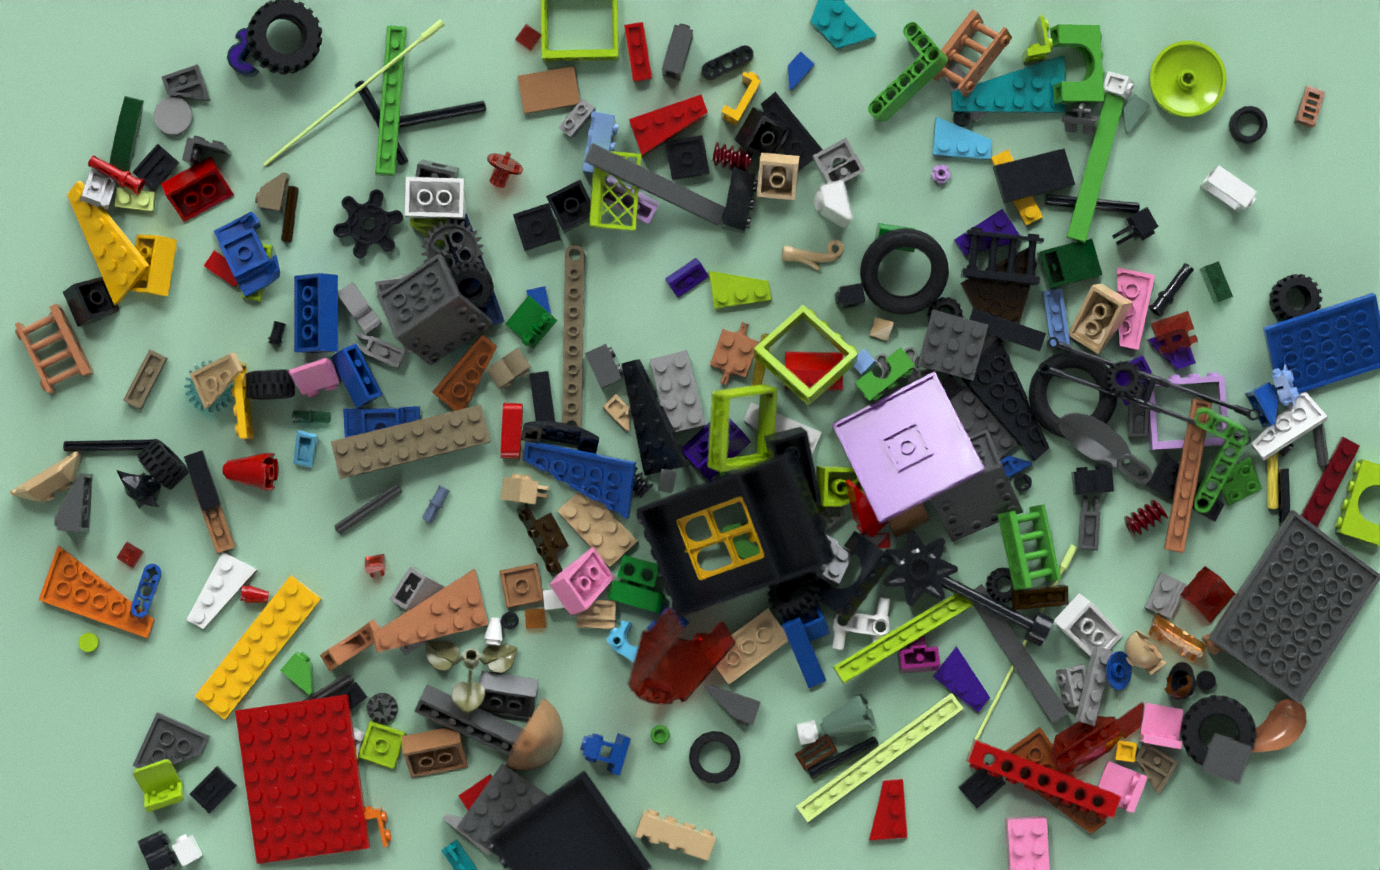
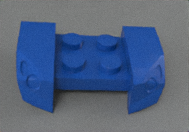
M252 211L214 230L219 246L245 297L268 287L280 277L277 255H274L271 259L268 258L256 233V230L261 228L260 220Z
M420 406L372 409L343 408L345 438L420 420Z

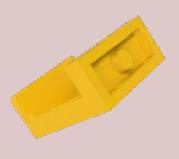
M750 71L749 73L744 72L742 74V82L749 85L736 110L727 105L724 106L721 111L722 119L738 127L760 88L761 80L758 79V75Z

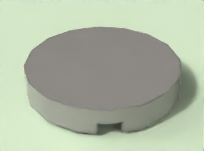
M167 97L161 100L154 111V121L157 127L169 135L184 133L191 126L193 120L190 105L178 97Z

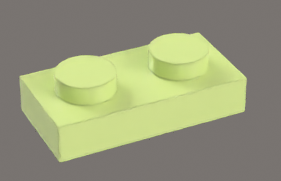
M117 188L114 207L154 212L156 193L141 191L138 195H135L130 189Z

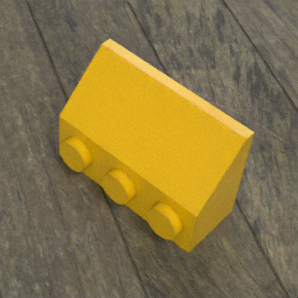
M137 234L135 248L150 266L130 290L131 292L168 296L171 287V274L174 269V256L177 251L176 239L158 235Z

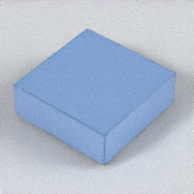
M863 349L858 354V360L854 367L864 376L877 364V361L866 349Z

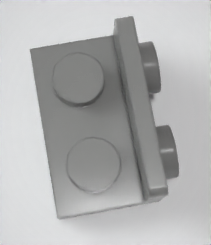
M1085 664L1056 670L1061 701L1065 707L1079 706L1087 674Z

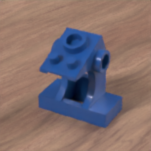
M596 733L589 734L588 737L584 736L580 750L584 751L583 756H586L585 760L595 763L597 760L608 762L606 770L612 774L620 775L631 738L617 733L615 742L603 740L604 736ZM603 745L612 747L609 757L600 755Z

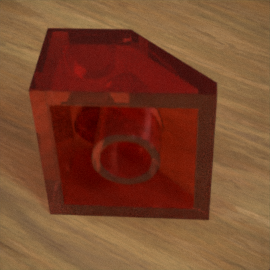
M1206 566L1196 574V577L1180 594L1193 609L1210 623L1235 595L1227 583Z

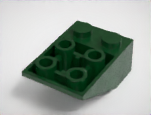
M1092 238L1087 239L1085 243L1078 241L1037 253L1047 290L1103 275Z

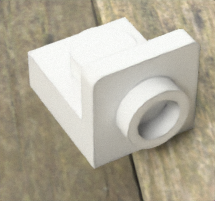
M1108 71L1103 88L1105 92L1119 95L1128 100L1129 95H1132L1134 91V82L1128 76Z

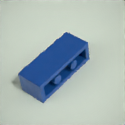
M357 343L341 349L330 357L356 408L369 404L383 395Z

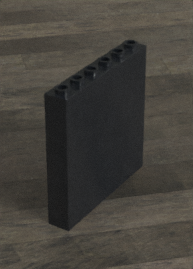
M585 770L489 837L490 842L488 846L493 853H499L501 856L499 861L504 869L648 870L651 868L647 859Z

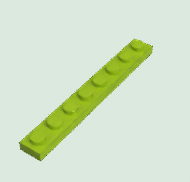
M953 594L833 666V669L841 682L845 684L971 608L974 604L957 594Z

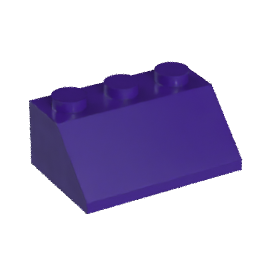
M729 418L727 458H733L745 449L751 441ZM709 422L682 447V452L710 481L720 471L708 467Z

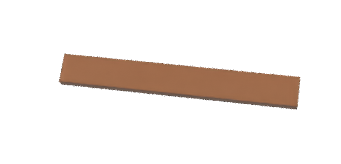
M1192 398L1188 417L1195 420V411L1201 407L1211 410L1212 402ZM1205 413L1201 414L1198 420L1202 422L1207 421L1209 416ZM1188 422L1164 544V550L1184 553L1207 432V430Z

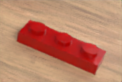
M643 22L626 24L624 27L633 82L651 80L652 75Z

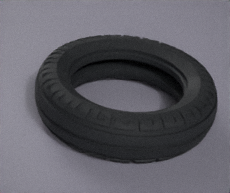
M910 228L895 229L879 236L866 250L860 268L861 283L868 298L879 308L900 315L917 313L931 306L943 293L949 275L948 260L941 245L927 233ZM902 247L920 250L928 257L931 263V274L926 285L918 292L906 296L889 293L878 281V268L883 258L891 251Z
M1066 351L1057 353L1044 361L1051 367L1059 370L1066 368L1082 369L1094 378L1097 385L1106 388L1107 384L1104 382V379L1106 378L1105 373L1108 371V367L1101 362ZM1042 365L1041 370L1046 372L1047 366ZM1037 368L1029 387L1030 407L1042 427L1056 436L1065 438L1059 429L1058 422L1060 418L1053 413L1047 401V387L1053 375L1041 374ZM1099 391V403L1090 416L1107 424L1115 411L1117 397Z

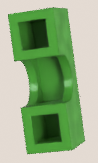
M901 347L885 359L890 368V374L887 378L879 379L869 371L854 383L868 402L871 399L875 402L883 396L882 391L885 388L892 389L898 384V378L901 376L906 378L914 372L912 368L915 364Z

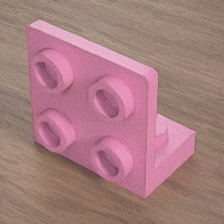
M1145 703L1139 741L1181 749L1182 741L1179 740L1183 709Z
M1108 761L1098 787L1122 796L1118 806L1134 813L1148 777Z

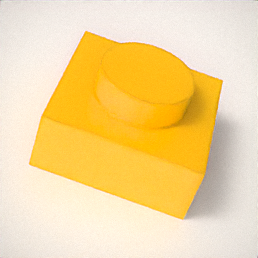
M1117 740L1114 759L1135 762L1137 743Z

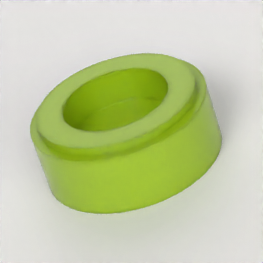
M84 633L79 638V647L85 652L94 651L99 646V638L94 633Z

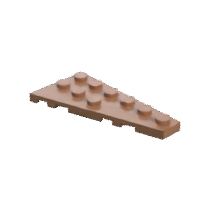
M472 569L464 576L372 633L376 653L488 625L475 569Z

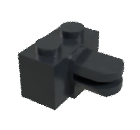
M1148 207L1125 219L1124 223L1127 227L1115 233L1112 237L1115 239L1128 231L1130 232L1128 236L1116 242L1117 246L1132 237L1134 240L1140 238L1143 241L1155 234L1154 230L1159 226Z

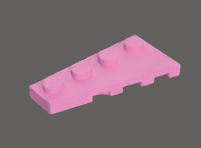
M1117 268L1118 294L1133 302L1125 320L1119 327V347L1139 350L1155 275Z

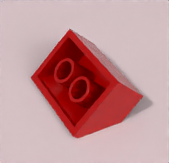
M212 156L161 183L166 197L183 222L234 195Z
M785 352V367L809 389L843 360L842 353ZM843 375L826 391H842Z

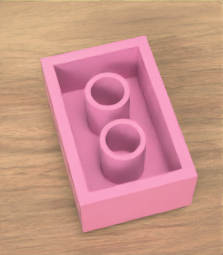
M1044 816L1005 818L1008 870H1050L1047 818Z

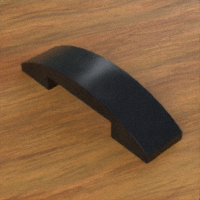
M553 421L526 422L523 425L521 440L540 443V439L577 445L579 451L594 454L597 453L600 438L583 428Z

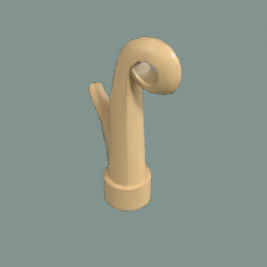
M831 240L827 245L828 254L796 249L792 246H783L782 261H796L820 270V267L814 262L837 260L844 252V245L840 240ZM833 245L838 246V251L836 253L832 251Z

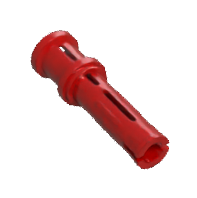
M95 155L88 161L89 167L118 182L119 186L127 187L135 195H138L145 185L144 179L132 176L129 171L123 172Z

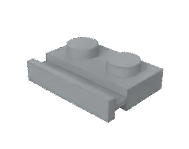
M91 168L80 201L97 207L100 205L107 210L117 181Z
M1160 572L1144 607L1171 619L1187 584Z

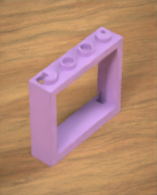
M1218 372L1207 373V377H1199V374H1188V378H1180V375H1171L1169 379H1166L1176 385L1217 382L1218 400L1226 402L1225 376H1219ZM1145 381V382H1144L1145 389H1146V386H1147L1148 381ZM1153 389L1149 402L1155 404V394ZM1219 405V414L1228 418L1227 408ZM1149 410V450L1183 448L1184 440L1158 442L1156 412ZM1220 422L1222 430L1226 428V423ZM1221 437L1205 438L1204 447L1220 446L1225 439Z

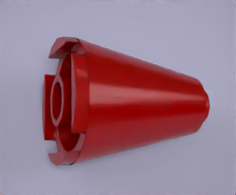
M274 453L232 459L223 465L222 473L228 480L261 490L272 491L276 486L273 485L274 480H278V460L273 458L275 456Z

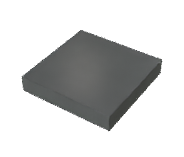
M1214 733L1201 770L1239 784L1252 747Z

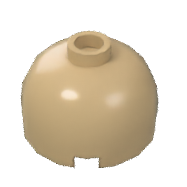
M1138 630L1132 633L1126 640V660L1133 667L1135 665L1145 669L1153 667L1160 662L1163 656L1155 644L1151 645L1147 641L1149 638Z

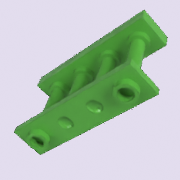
M1044 504L1029 507L1030 513L1016 516L1015 511L997 514L1014 590L1032 587L1031 580L1045 577L1046 582L1061 580ZM1032 521L1035 532L1021 535L1018 524ZM1036 539L1039 551L1025 554L1023 542ZM1041 558L1043 570L1029 573L1027 561Z

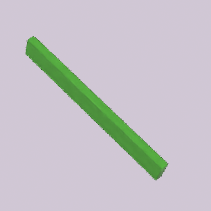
M387 26L384 66L405 50L407 27ZM405 55L383 72L376 175L395 176Z
M1109 93L1105 95L1100 113V122L1097 124L1066 237L1068 239L1082 243L1086 242L1125 98Z

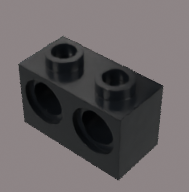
M862 283L841 286L836 294H834L836 305H840V309L861 306L866 302Z

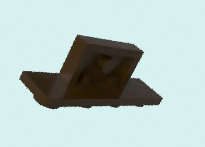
M528 504L522 505L517 509L518 517L524 523L528 536L536 545L537 553L543 558L547 571L552 576L561 573L563 570L554 554L567 548L569 545L552 513L536 520Z

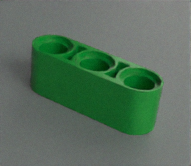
M612 580L607 598L661 613L666 595Z

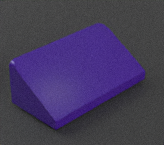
M695 258L665 278L677 298H679L707 279L709 275L700 261Z

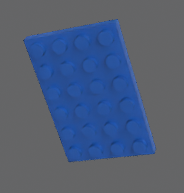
M1374 293L1263 327L1272 371L1274 369L1284 370V364H1286L1288 371L1291 370L1293 373L1294 381L1292 384L1293 387H1297L1298 393L1380 368V313Z

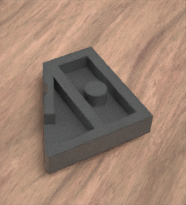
M198 64L161 77L168 96L205 101L211 100Z

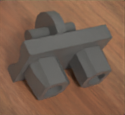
M1081 102L1079 107H1072V112H1066L1065 116H1062V122H1065L1066 132H1076L1077 124L1083 125V134L1093 135L1096 125L1100 122V116L1091 115L1092 109H1087L1086 104Z

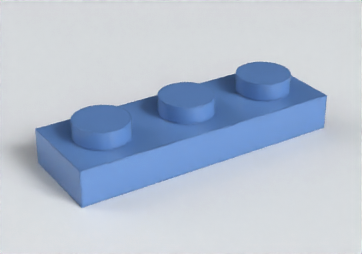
M1062 288L1042 291L1049 338L1056 337L1060 342L1070 345ZM1050 340V345L1055 346L1056 341Z

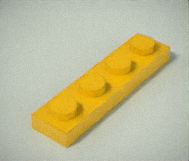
M1007 149L993 156L991 161L995 166L1014 161ZM1033 196L1012 201L1025 226L1043 217Z

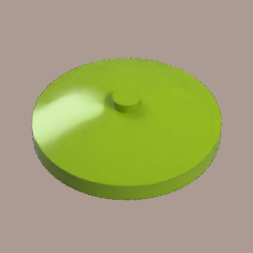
M1184 40L1167 46L1154 59L1149 72V87L1154 100L1163 110L1178 117L1191 118L1208 112L1220 101L1226 88V69L1220 56L1209 46L1197 41Z

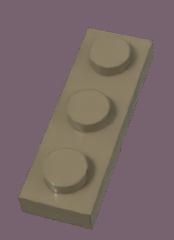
M149 349L123 401L142 409L168 358Z

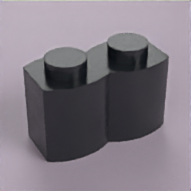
M1107 465L1095 466V470H1088V467H1078L1076 472H1071L1073 495L1114 491L1112 468L1107 469Z
M162 830L138 841L149 870H169L177 866L178 857L175 851H171L169 848L170 839L167 833H163Z

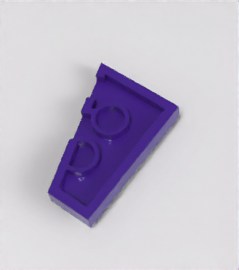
M1003 209L974 226L982 228L984 232L1019 235ZM963 233L954 241L962 254L967 256L970 255L971 236H965V233ZM979 237L978 252L989 250L991 239ZM998 240V247L1010 244V241Z
M956 646L934 673L933 677L979 712L990 696Z

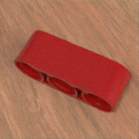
M503 403L501 458L520 459L523 420V404Z

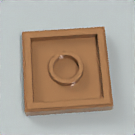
M537 563L499 571L507 608L544 601Z

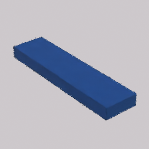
M800 617L782 624L808 688L825 682V676Z

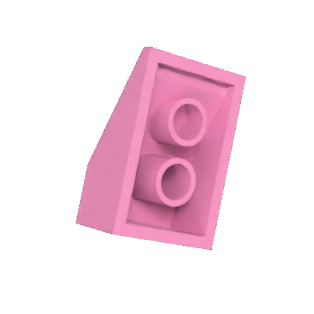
M327 358L289 370L301 394L304 396L308 395V398L319 395V391L324 389L327 392L335 390L337 385L341 384L333 361Z
M592 547L559 573L549 585L569 614L573 615L587 610L615 577L595 548Z

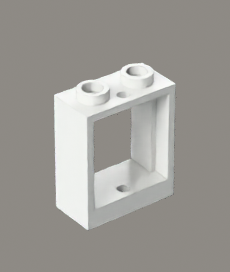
M1219 165L1209 172L1200 187L1236 212L1242 209L1246 210L1256 200L1254 195L1257 191Z

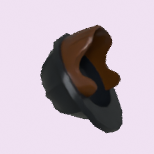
M1177 663L1172 667L1169 676H1167L1165 691L1173 699L1183 700L1194 694L1197 685L1193 669L1188 663Z

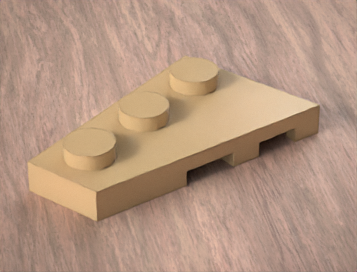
M235 352L190 373L205 409L213 405L243 370Z

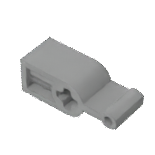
M353 282L338 292L339 298L366 334L382 324Z

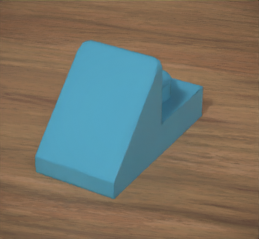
M297 431L294 464L312 468L315 449L319 442L317 435Z

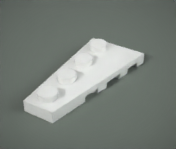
M1307 392L1300 393L1299 398L1296 400V406L1291 402L1288 405V409L1276 418L1275 424L1267 427L1252 443V448L1263 461L1328 420L1327 415Z
M751 403L744 421L758 431L759 405ZM776 413L775 433L801 426L808 432L811 453L813 454L822 432Z
M222 552L186 620L205 629L257 569Z

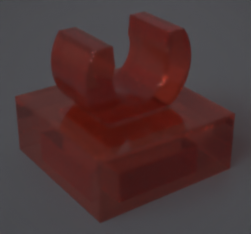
M126 542L117 559L134 568L144 551L130 542Z
M379 554L365 557L366 573H370V576L374 578V572L380 571L381 575L384 576L385 555Z

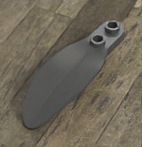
M1069 413L1060 418L1058 425L1061 433L1084 455L1102 465H1107V467L1120 469L1139 484H1145L1152 478L1150 467L1134 456L1123 438L1106 423L1081 413ZM1125 459L1130 460L1127 464L1123 463ZM1140 470L1145 471L1144 474H1138Z

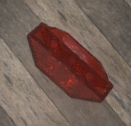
M1097 716L1095 726L1077 722L1055 736L1050 759L1061 773L1080 771L1110 752L1126 731L1114 716Z

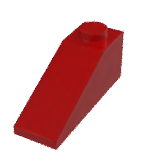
M847 479L846 486L852 515L858 524L856 528L863 535L867 533L873 538L888 521L880 524L868 498L852 481Z

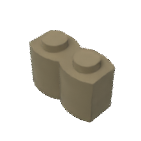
M517 348L486 370L499 389L502 387L507 389L514 384L512 380L518 376L521 379L528 375L531 366L520 349Z

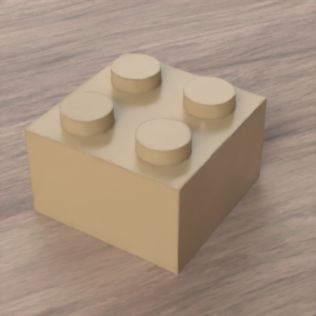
M761 153L757 197L795 200L799 156Z

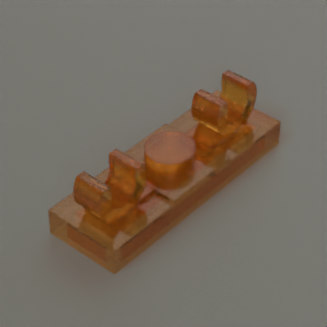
M1156 614L1154 616L1148 635L1151 636L1153 632H1158L1157 640L1160 641L1165 636L1173 645L1183 648L1181 655L1184 656L1186 652H1191V661L1196 656L1201 658L1204 654L1205 643Z

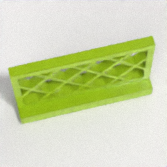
M610 151L625 157V159L628 157L637 158L636 164L639 166L641 164V154ZM593 166L589 228L636 231L639 188L633 186L628 189L622 180L617 177L615 178L618 182L609 188L604 182L608 173L605 174L604 171ZM619 183L627 191L620 198L612 191ZM608 192L616 199L609 207L603 202V197ZM627 194L634 199L633 205L628 209L620 201ZM616 203H619L625 210L619 217H616L610 210ZM607 211L615 219L610 224H601L602 215ZM628 213L632 218V226L623 225L619 219Z

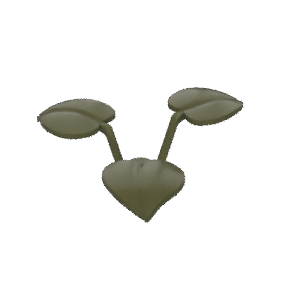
M426 642L427 659L436 670L448 671L452 664L456 665L462 660L464 666L469 669L468 683L459 682L452 689L454 703L464 712L474 711L481 705L484 699L485 692L483 686L480 683H472V669L478 666L479 660L484 665L488 664L490 671L504 673L512 667L517 653V647L500 644V646L486 647L482 655L476 649L469 648L459 657L457 646L451 642Z

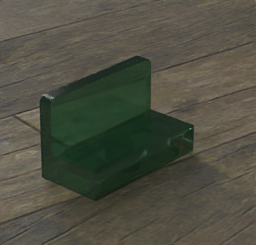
M1219 261L1200 268L1213 304L1233 297Z

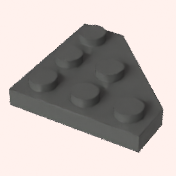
M157 712L133 766L142 768L165 759L170 760L172 765L203 754L210 735Z

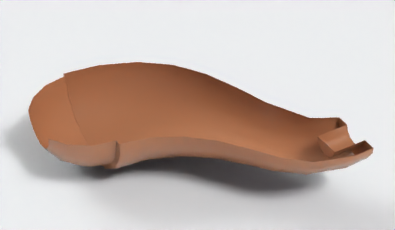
M1289 699L1278 702L1273 711H1270L1267 719L1256 728L1255 746L1251 753L1275 751L1288 747L1295 742L1304 731L1307 723L1306 711L1302 704Z

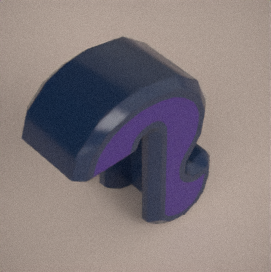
M242 28L235 35L239 43L232 45L228 50L227 60L229 65L238 74L244 77H253L260 71L245 62L250 51L247 47L248 40H246L248 29Z

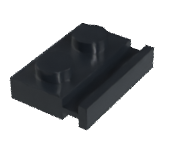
M157 144L135 168L133 173L140 179H144L145 184L155 191L180 162Z
M981 768L980 771H975L958 786L977 809L1006 784L1000 776L997 778L987 774L988 770Z
M216 766L190 795L208 813H211L237 784L219 766Z

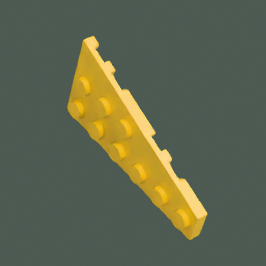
M78 181L68 192L67 197L114 305L121 303L150 265L102 206L99 205L97 207L80 201L85 184L82 181Z

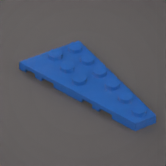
M525 442L524 461L541 471L550 473L555 476V479L564 481L571 488L590 499L597 500L606 505V508L611 511L614 510L620 513L625 519L630 518L636 462L544 443Z

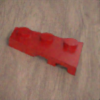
M903 779L883 780L869 840L907 838Z

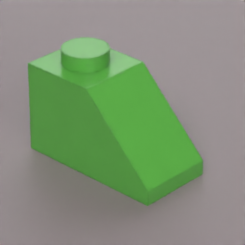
M295 652L280 671L308 695H311L315 691L311 658L304 652Z

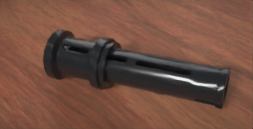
M1184 263L1166 289L1158 293V298L1155 302L1148 306L1151 312L1159 317L1164 315V310L1169 304L1173 303V297L1194 271L1192 267L1188 268L1190 265Z

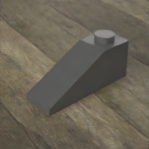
M705 683L704 688L735 719H738L737 723L748 726L749 723L754 724L760 701Z

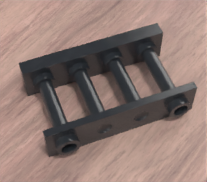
M971 227L970 230L965 232V236H971L969 265L961 270L960 278L1032 286L1039 285L1040 276H1035L1034 263L1036 245L1042 244L1044 238H1039L1038 234L1019 236L984 232L982 228ZM979 237L991 239L988 267L985 270H978V266H976ZM998 240L1010 241L1007 270L1005 272H997L995 268ZM1017 242L1029 243L1026 272H1024V275L1016 274L1014 270Z

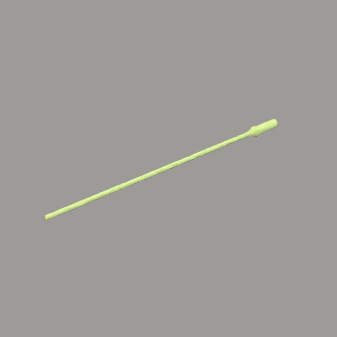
M440 19L424 33H421L417 41L263 164L267 166L415 46L429 39L445 26Z
M1070 545L1061 564H1059L1060 577L1066 569L1068 570V566L1077 550V547L1074 545ZM1059 580L1054 581L1052 586H1056ZM1045 607L1040 608L1039 612L1043 613ZM1024 640L1023 642L1024 647L1028 642L1027 640ZM1013 664L975 737L976 740L979 739L1015 668Z

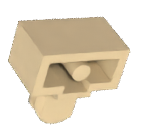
M511 474V477H503L501 500L536 504L537 497L548 498V494L537 493V490H549V487L538 485L539 481L532 480V476Z

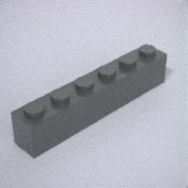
M426 685L414 711L509 756L524 730L479 708L471 712H464L454 703L451 695L429 685Z

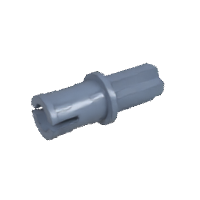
M440 485L438 486L432 500H429L430 504L422 516L423 520L429 523L433 522L439 509L443 508L442 504L450 492L448 489Z

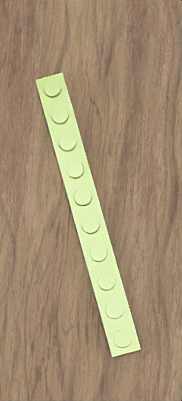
M950 693L800 802L796 807L806 821L809 822L956 715L963 707L955 696Z

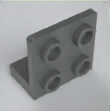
M187 137L182 160L188 165L194 166L202 160L203 152L201 149L231 155V151L220 141L213 140L210 143L203 137Z

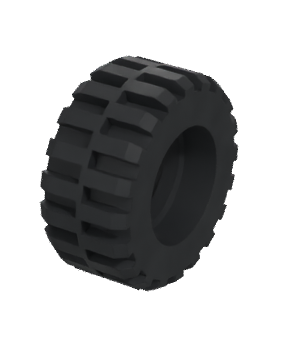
M271 0L261 6L248 23V32L246 34L248 50L252 52V58L261 63L259 66L263 69L265 67L270 69L269 72H279L280 75L296 73L307 67L320 51L319 47L322 44V27L318 25L320 21L312 15L313 11L310 8L306 9L304 3L300 1L296 3L294 0ZM285 19L298 27L302 36V42L298 50L291 54H282L270 46L266 33L273 21Z
M1224 695L1204 697L1190 706V709L1185 713L1181 725L1182 743L1189 757L1197 764L1203 766L1209 750L1201 740L1200 727L1204 720L1212 715L1219 714L1230 718L1237 728V738L1235 741L1251 746L1254 749L1257 733L1254 720L1247 708L1234 698L1232 699Z

